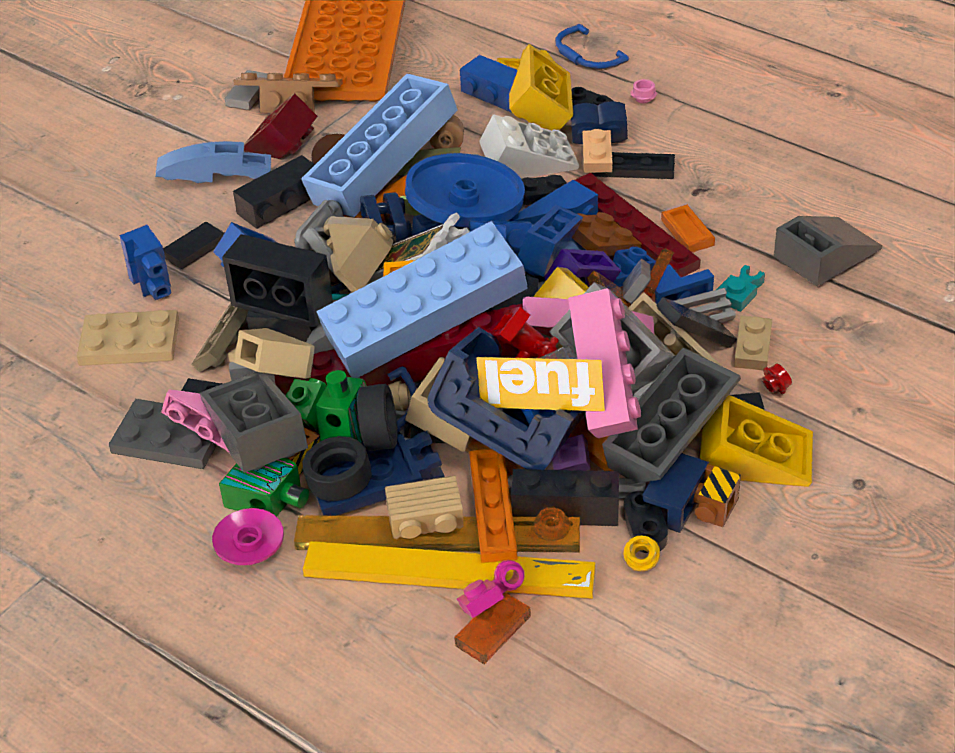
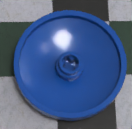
M463 153L441 154L423 159L411 167L405 182L406 198L416 211L427 218L443 224L449 216L458 213L460 218L454 224L457 227H469V221H508L521 210L525 193L522 179L508 166L487 157Z

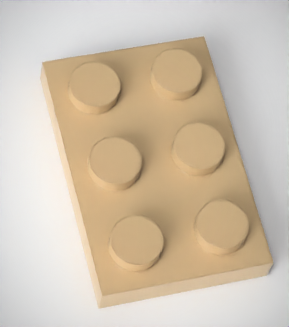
M157 310L85 315L77 352L79 366L173 361L179 324L178 311Z

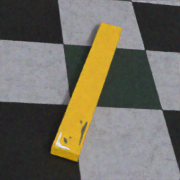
M310 541L303 565L304 577L464 589L477 580H494V571L502 561L481 563V555L478 553ZM517 556V560H513L522 566L524 581L517 589L507 590L506 592L593 599L595 562ZM509 570L506 573V581L512 578L513 570Z

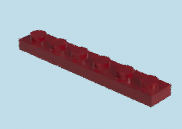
M592 173L575 179L578 183L598 194V213L602 212L611 215L614 218V222L622 228L631 231L632 236L642 243L640 248L645 250L647 255L655 260L657 265L663 270L670 264L680 277H684L700 269L701 259Z

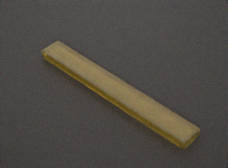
M298 515L294 538L295 550H308L310 541L451 552H480L476 517H463V527L460 529L456 527V529L448 533L434 531L433 533H421L419 536L411 539L403 537L395 539L392 535L389 516ZM513 517L517 552L580 553V517Z

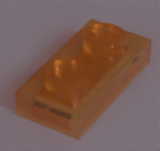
M506 592L502 594L504 596L502 600L475 616L454 637L457 648L484 665L531 617V607Z

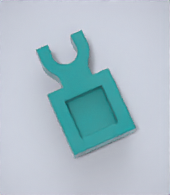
M747 265L741 268L739 277L730 275L716 289L725 288L727 292L726 298L730 299L731 302L730 307L740 312L755 298L757 288L765 281V273L759 271L755 276H750V266Z

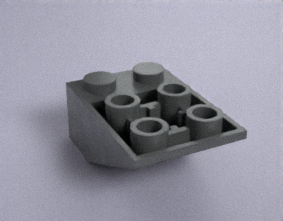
M797 216L776 229L774 257L818 287L881 250L882 245L839 217Z

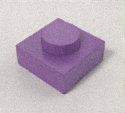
M583 434L566 440L553 459L554 470L586 471L591 469L588 441Z

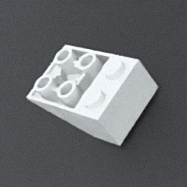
M493 114L479 141L485 157L508 166L521 179L577 170L579 168V163L567 136L563 132L556 129L552 131L544 129L535 123L526 124L519 122L510 116L501 117Z

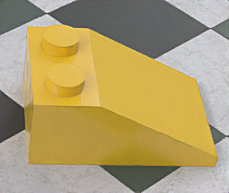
M528 44L509 93V109L517 118H523L529 123L539 125L541 128L551 131L554 129L560 130L573 117L570 72L531 44Z
M731 395L726 397L703 426L700 459L709 462V465L740 474L741 481L808 487L812 483L813 431Z

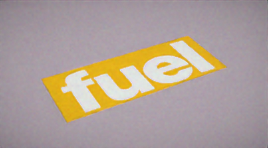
M476 357L480 399L496 408L605 411L602 360Z

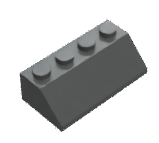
M682 348L640 398L641 417L636 418L638 430L611 435L602 444L608 468L613 471H619L620 475L632 479L635 483L661 480L741 380L740 375Z

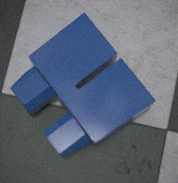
M145 225L119 235L129 279L133 284L140 282L143 298L152 295L155 300L170 295L171 284L163 245L149 226Z

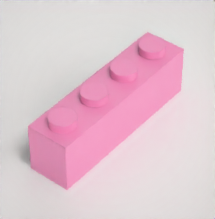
M608 288L568 298L577 359L602 360L605 411H585L588 430L597 438L638 430L636 418L641 417V410L637 397L632 395L631 385L635 384L636 380L631 363L627 364L626 352L630 351V342L627 332L625 330L622 331L620 319L625 318L621 299L616 298Z

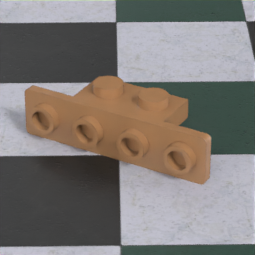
M241 73V77L234 79L233 82L234 85L259 86L260 113H272L294 93L315 112L314 87H339L343 84V79H336V74H319L320 78H309L307 73L293 74V78H283V73H267V78L257 77V73Z

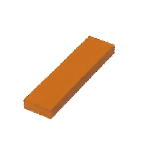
M493 449L469 451L481 563L517 560V545L505 456Z

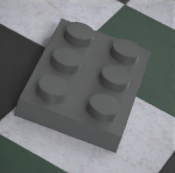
M135 398L109 442L110 452L117 455L204 470L217 444L203 439L196 432L180 423L172 421L168 416L161 413L164 403Z

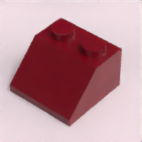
M294 93L262 121L245 142L244 152L268 154L276 159H280L287 152L292 155L303 144L300 139L304 140L314 130L312 124L318 116Z

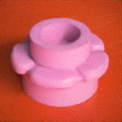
M647 79L634 82L633 90L630 92L631 96L636 98V101L639 103H648L657 96L654 82Z

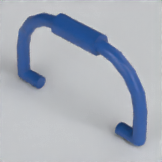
M577 24L559 32L555 38V44L559 49V53L576 65L580 64L589 68L604 69L629 60L628 55L618 50L616 56L619 58L607 62L587 61L579 53L567 45H563L561 40L569 34L577 31L585 35L589 33V29L582 24Z

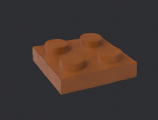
M602 212L597 213V215L577 213L583 219L572 239L584 249L604 251L607 256H614L617 250L641 247L642 243L632 236V232L614 222V218L611 215Z

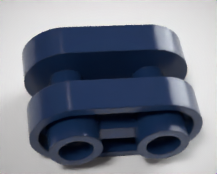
M396 192L384 193L383 203H377L374 195L360 197L361 218L374 219L379 225L383 223L381 215L384 214L386 227L393 235L391 237L393 244L412 237L411 223L409 220H405L404 199L399 198Z

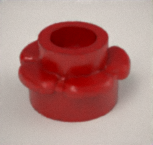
M778 363L763 369L765 376L762 377V382L771 393L778 391L781 394H785V390L792 385V379L788 372Z

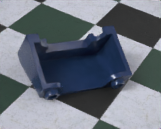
M478 327L449 350L429 392L428 406L432 413L521 467L544 470L555 458L585 414V411L559 409L551 416L537 414L529 425L521 409L496 408L480 399L476 357L501 358L502 347L496 337Z

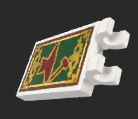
M454 213L449 216L444 224L392 244L390 251L367 285L383 277L385 262L417 260L470 231L467 227L457 229L454 226L460 218L458 213Z

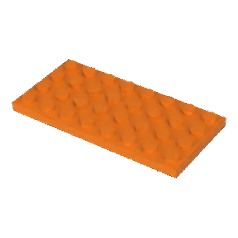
M305 0L284 78H293V74L307 73L309 78H320L319 74H336V79H343V84L339 87H314V100H369L372 102L381 100L388 92L406 0Z

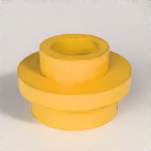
M648 536L633 537L624 547V560L635 571H648L654 568L660 559L659 546L655 540ZM640 550H645L649 554L645 559H638L635 556L636 553Z

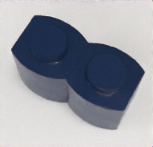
M611 101L599 104L598 106L590 103L574 105L573 117L571 118L572 142L579 145L583 144V131H591L593 129L611 130V143H618L628 139L625 104Z

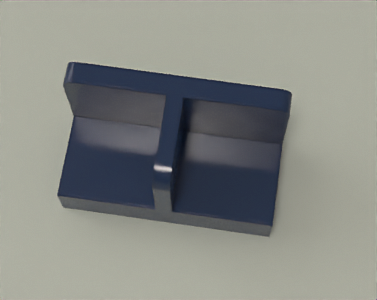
M681 453L661 480L650 481L643 493V501L668 509V529L681 533L697 504L694 503L695 491L700 482L704 483L705 468L709 462Z

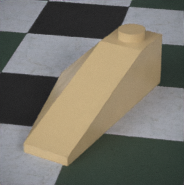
M335 216L329 217L323 227L324 232L331 236L326 242L327 246L333 250L330 258L334 274L352 293L366 286L392 247L393 240L391 237L393 235L383 223L378 225L374 219Z

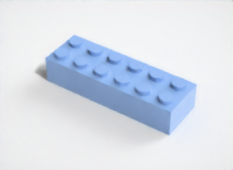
M406 74L301 178L313 205L319 206L324 200H334L340 204L344 215L354 218L360 212V197L377 195L399 170L456 113L458 109L449 85Z
M490 221L316 312L325 335L352 378H358L528 289L523 264L493 222Z

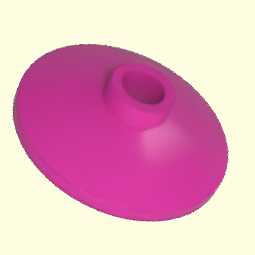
M256 508L242 509L227 515L217 524L212 535V543L216 554L224 561L235 565H252L265 561L278 551L284 539V530L281 521L271 512Z

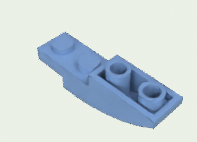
M244 142L200 143L186 146L158 157L155 177H162L166 180L182 179L191 180L195 183L213 181V173H220L224 176L240 175L257 179L271 171V155L244 152Z

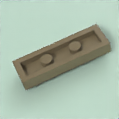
M231 303L229 304L192 362V365L200 373L210 366L215 368L227 357L225 350L238 339V329L247 322L249 310L231 306Z

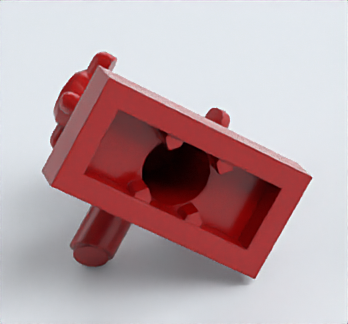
M521 307L508 309L490 332L499 340L500 344L510 343L520 350L515 358L558 359L556 356L558 338L552 337L551 340L544 338L543 335L526 322L531 315Z

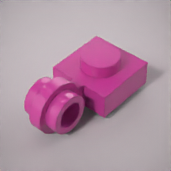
M513 560L502 561L494 571V580H477L464 588V594L458 597L457 601L462 610L474 618L502 600L504 592L520 587L524 581V570L519 563ZM509 570H513L512 578L506 581V573Z

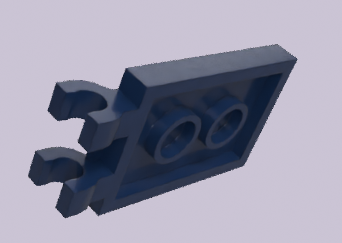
M428 431L421 432L408 440H405L403 434L398 435L395 448L368 451L366 449L372 472L368 485L360 493L349 499L327 501L316 497L324 520L386 500V486L445 477L441 467H439L442 466V462L438 452L434 453L432 450V440ZM350 461L336 462L325 467L319 474L324 476L338 475L349 470L355 463Z

